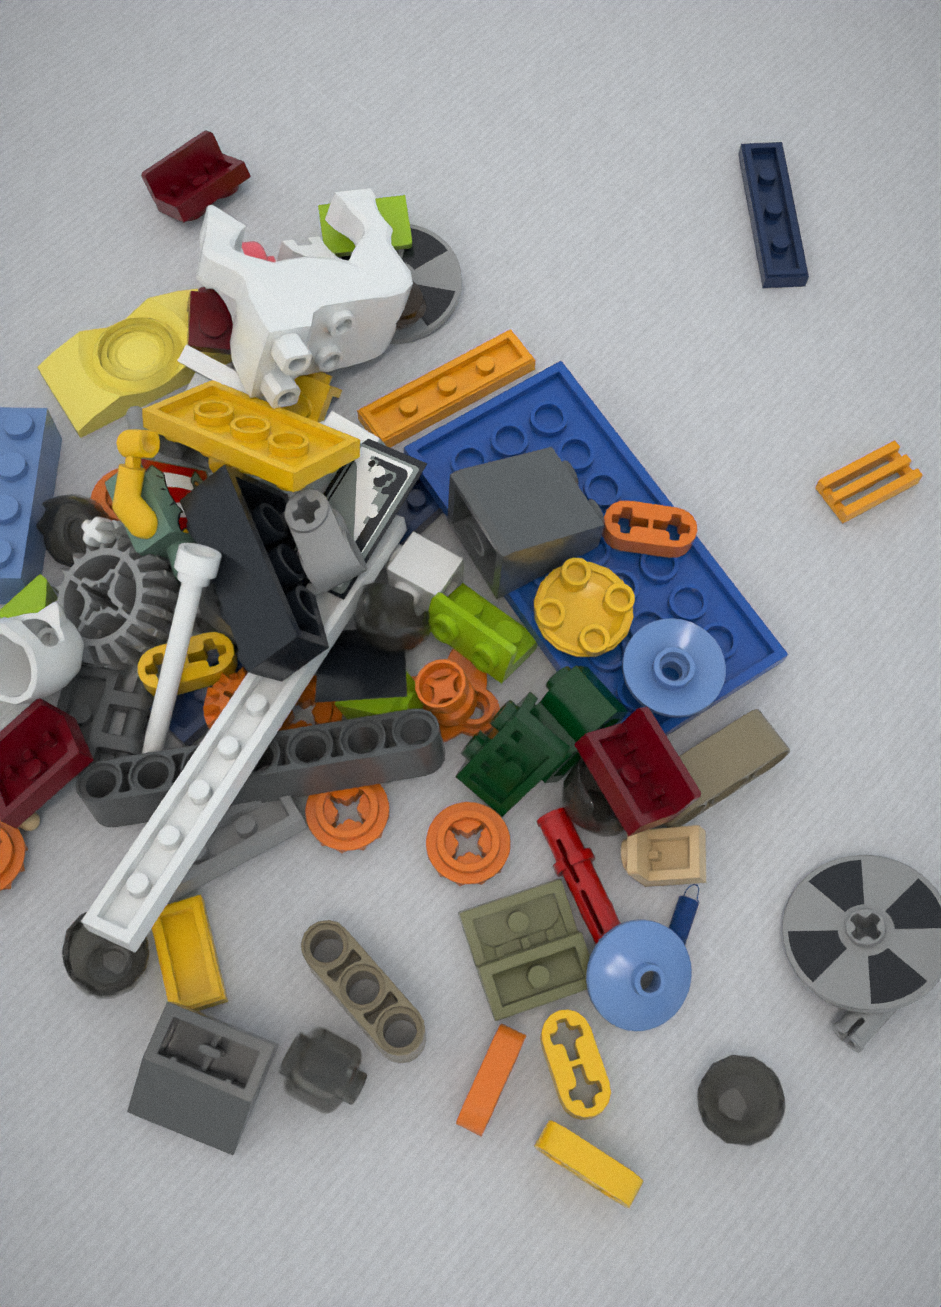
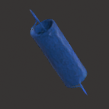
M685 893L684 896H679L669 925V929L677 934L684 945H686L700 903L685 896Z

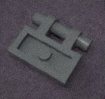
M81 665L77 675L67 686L62 688L57 708L76 718L94 759L90 764L100 761L102 753L113 755L114 758L141 754L143 748L141 738L146 720L150 718L149 708L152 707L154 699L153 695L144 687L140 677H137L133 693L120 691L124 678L119 671ZM114 711L126 713L121 735L108 733Z

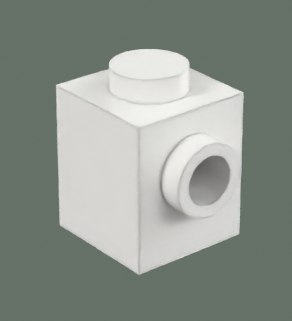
M413 531L404 545L398 544L385 564L389 591L404 606L409 608L417 606L428 612L431 599L438 592L448 596L462 584L464 558Z

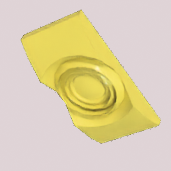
M198 289L180 290L147 298L126 319L106 328L79 331L52 352L37 367L80 438L125 416L130 407H143L190 383L195 372L178 362V359L187 345V301L190 291H198ZM201 352L224 365L232 362L231 355Z

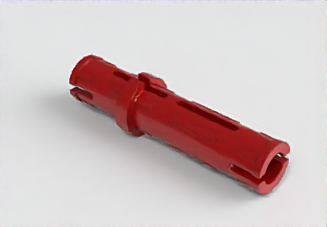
M561 807L541 816L536 823L541 828L556 860V863L553 865L555 873L558 877H564L581 917L596 945L605 933L621 924L592 864L595 860L592 849L584 847L569 816L567 807Z

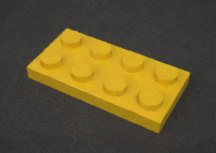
M214 380L142 409L144 428L155 430L168 441L181 443L195 449L205 457L215 458L234 466L242 473L254 475L271 482L277 488L284 491L295 492L302 490L306 485L329 473L336 472L342 466L360 457V439L284 408L274 409L264 400L256 397L250 398L248 394Z

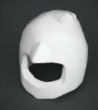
M53 602L38 613L0 618V701L18 705L33 703L39 698H48L67 686L80 671L84 642L75 625L66 618L64 609L59 603Z

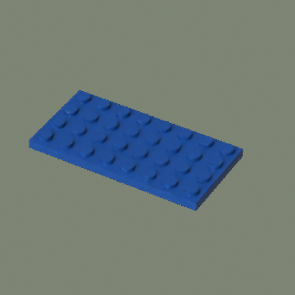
M562 361L553 364L404 447V454L427 463L419 479L446 517L448 516L449 480L451 473L460 469L549 447L554 449L561 461L566 460L572 465L578 478L579 488L587 500L593 499L598 504L603 516H605L606 510L618 501L629 500L674 507ZM620 518L618 522L620 532L629 533L631 529L629 527V519ZM668 525L666 531L669 532V539L678 540L680 534L677 533V526ZM602 535L597 548L577 557L609 568L625 584L632 588L635 595L633 605L634 617L627 636L615 649L597 657H575L558 651L542 636L535 622L534 599L540 583L551 572L503 596L556 671L565 666H569L571 669L574 666H585L597 676L628 710V713L620 723L625 721L636 709L644 707L630 693L622 672L623 655L632 636L648 623L669 618L686 620L705 629L716 640L724 655L726 664L724 685L714 702L697 714L687 717H667L652 712L666 736L776 667L788 656V653L697 535L690 550L686 554L675 558L620 551L610 547L604 541ZM670 667L662 669V674L665 678L672 681L679 679V674L675 669Z

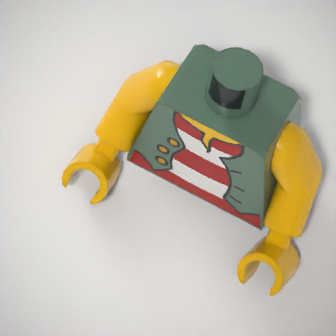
M125 430L119 434L116 441L119 453L126 457L125 464H119L118 472L105 482L106 489L113 502V511L123 523L135 551L141 556L148 554L156 556L158 554L169 559L174 577L178 580V571L174 568L179 544L196 543L187 530L186 523L188 520L180 500L209 477L207 470L146 459L153 458L159 451L160 439L158 433L155 430ZM208 458V465L212 473L216 472L224 464L239 471L236 467L218 459Z

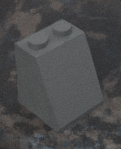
M552 447L460 469L450 474L447 521L496 599L562 566L566 560L577 558L597 548L605 523L603 513L598 504L593 499L587 500L579 488L578 478L572 465L566 460L561 461Z

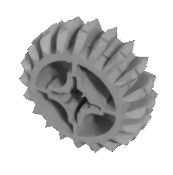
M121 536L118 541L115 538L113 543H101L100 547L87 545L86 554L73 552L74 565L71 568H60L65 577L61 585L52 586L59 594L58 600L55 602L63 607L66 618L75 625L83 639L82 663L92 668L98 667L125 671L127 665H138L141 656L147 650L156 647L155 642L158 639H168L169 636L165 628L167 623L173 620L174 613L171 612V607L177 603L178 599L177 593L172 590L179 583V580H176L174 574L170 573L171 565L166 558L158 554L156 556L153 554L141 556L135 551L129 536Z

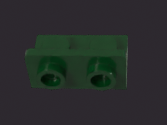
M531 692L517 705L509 699L490 721L489 724L494 727L492 731L486 735L479 730L460 753L466 758V761L455 777L502 817L565 758L570 749L569 745L530 713L538 700Z

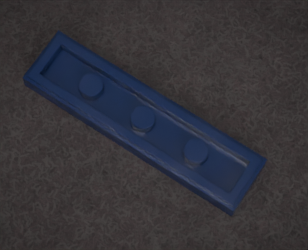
M783 143L741 144L738 156L762 288L806 286L809 274Z

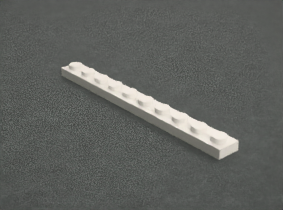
M395 516L366 563L367 571L358 576L344 600L328 592L320 594L310 583L306 585L305 588L316 597L329 648L282 682L247 673L81 920L88 931L136 953L407 531L404 517Z

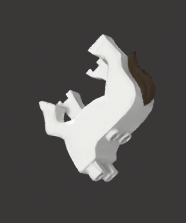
M371 188L334 192L325 218L336 231L348 237L355 244L356 247L349 261L339 259L321 240L320 236L309 237L310 245L298 246L294 240L281 241L277 262L245 255L242 249V242L246 226L214 205L207 206L200 232L201 251L196 279L206 289H213L221 296L232 316L231 358L250 398L264 395L270 406L274 409L294 405L298 402L301 392L294 379L312 373L330 372L381 356L389 347L396 330L410 328L424 316L427 307L419 285L412 281L411 272L400 258L399 252L391 244L393 229L379 212L375 202V195Z

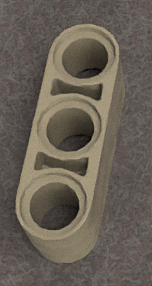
M759 709L752 710L679 756L701 791V797L672 821L665 823L664 825L667 828L683 826L770 770L790 753V748Z
M331 920L318 921L311 925L304 933L301 941L302 955L311 972L383 1056L392 1062L400 1064L416 1059L424 1050L426 1043L424 1020L419 1011L345 927ZM327 939L338 940L343 944V949L337 959L324 963L314 958L315 949L319 943ZM368 979L377 983L379 992L372 1002L360 1005L349 999L350 990L356 982ZM396 1021H408L417 1030L412 1043L401 1048L393 1047L387 1043L385 1034L388 1027Z

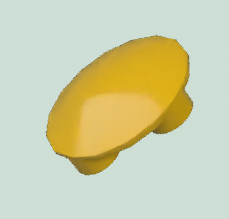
M571 558L566 560L561 567L554 569L540 583L534 599L535 622L542 636L558 651L575 657H597L615 649L627 636L634 617L633 605L635 595L632 588L625 584L609 568L587 562L582 558Z

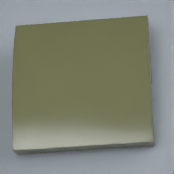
M555 879L458 912L481 985L495 1021L587 990L586 971L590 955L583 934L577 929L561 879Z

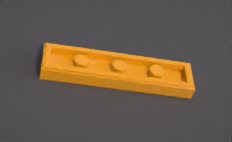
M510 329L357 410L358 420L365 430L379 437L387 447L391 448L535 370L536 360Z

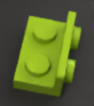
M464 583L448 596L438 592L431 599L424 627L437 640L448 644L470 660L478 670L489 674L501 684L538 646L535 639L524 626Z

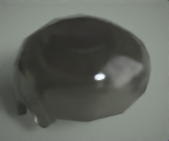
M82 494L60 495L42 503V506L46 509L42 518L37 522L36 528L44 537L45 548L53 559L59 564L72 567L74 565L73 552L86 554L87 544L83 540L85 532L81 528L85 520H93L95 517L107 518L109 520L110 518L98 501Z
M374 582L363 585L355 610L354 622L360 635L372 646L382 651L405 653L423 645L428 639L431 630L429 622L430 613L429 611H424L422 615H416L413 606L414 597L411 593L391 585Z
M581 757L562 784V804L567 816L577 826L594 835L611 837L625 831Z
M87 912L82 913L70 925L65 934L62 957L68 977L80 991L87 996L93 995L97 999H113L132 991L147 973L150 955L147 936L136 953L88 931L81 922Z
M732 1054L711 1064L701 1079L697 1091L698 1110L702 1122L709 1131L726 1144L750 1147L768 1140L780 1127L785 1114V1097L778 1076L772 1068L767 1067L764 1062L753 1056Z

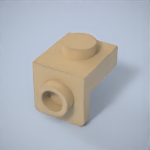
M700 825L648 829L629 837L627 835V839H624L621 843L623 867L629 876L645 887L706 883V831Z

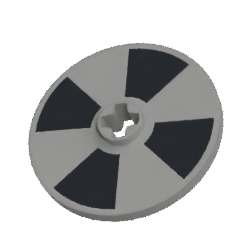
M410 224L412 247L396 251L399 252L400 258L410 270L412 281L419 285L427 307L424 316L410 328L396 330L390 344L416 341L439 329L454 312L461 295V269L454 251L436 233L417 225ZM342 256L338 258L349 261L351 256Z
M847 856L818 867L807 875L793 891L783 917V942L794 972L802 983L819 998L849 1011L884 1013L915 1003L930 992L940 981L941 895L932 883L915 869L899 861L882 856ZM860 924L862 927L868 928L875 924L877 939L873 940L871 937L865 936L860 941L857 940L856 925Z

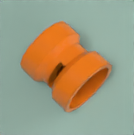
M447 659L434 660L426 664L419 671L415 680V691L421 703L426 707L427 711H430L437 718L439 724L457 726L467 721L473 715L477 706V695L463 669L456 662Z

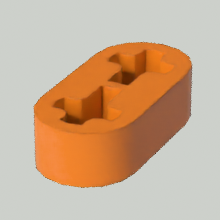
M628 500L613 503L606 510L602 537L610 547L620 551L676 558L690 550L698 530L694 517L684 509ZM620 518L629 519V527H631L629 533L620 532V525L618 524ZM668 525L677 526V533L680 534L678 540L669 539V532L666 531Z
M502 1023L500 1024L456 1121L457 1125L482 1137L527 1035Z

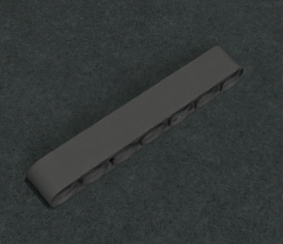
M408 709L278 731L230 806L254 801L265 803L280 800L279 797L291 796V798L430 775L441 768L446 754L437 718L430 711L424 709ZM419 740H427L419 745H411ZM200 744L92 763L84 768L77 777V794L96 821L105 827H120L148 822ZM373 749L366 754H360L364 750ZM322 757L318 761L308 763L314 758ZM268 766L266 769L258 771L260 768Z

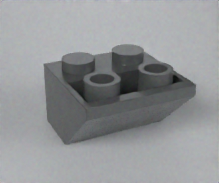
M167 1001L142 1058L127 1112L234 1155L279 1044L177 1002Z

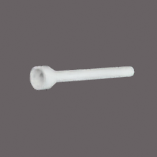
M181 543L178 547L174 568L178 571L177 579L181 581V587L141 754L164 750L202 589L209 586L210 579L217 577L222 555L217 550L205 545Z

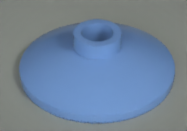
M669 618L648 623L632 636L623 655L622 672L627 688L642 706H647L652 712L662 716L687 717L703 711L717 698L724 685L726 664L720 646L705 629L686 620ZM667 667L675 669L679 674V679L672 681L665 678L662 674V669Z
M644 919L623 922L605 933L595 945L590 955L586 971V984L590 1000L598 1013L616 1027L628 1031H645L656 1028L672 1018L683 1005L691 984V961L682 940L668 927L658 922ZM647 971H653L652 982L647 988L642 989L640 985L642 975Z

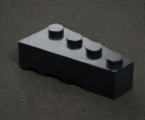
M224 464L180 500L188 520L186 527L197 544L211 547L222 555L217 577L210 579V581L213 583L221 603L220 613L225 622L230 626L237 643V656L248 673L282 682L328 649L327 637L316 597L302 583V580L307 575L302 567L299 556L293 549L292 544L295 541L284 515L286 504L289 501L288 494Z

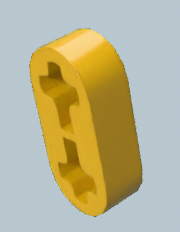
M207 632L190 638L177 695L214 685L222 673L227 676L235 673L238 665L237 654L228 637L218 632ZM167 643L147 650L141 656L137 665L138 675L144 687L153 696H155L159 680L156 676L158 665L163 663ZM216 649L220 655L218 658L219 664L210 667L206 661L208 659L207 652Z
M569 1009L558 1010L551 1014L543 1024L540 1035L541 1048L559 1102L564 1111L576 1119H593L601 1114L609 1103L611 1095L610 1082L587 1020L576 1011ZM565 1022L568 1030L578 1029L581 1035L574 1042L576 1060L569 1061L563 1044L553 1045L551 1042V1037L555 1036L558 1031V1023ZM580 1067L587 1085L597 1084L599 1088V1093L592 1098V1108H585L582 1100L572 1101L569 1096V1092L576 1087L573 1069Z
M548 1120L534 1145L539 1152L626 1208H630L644 1182L633 1171L554 1121Z

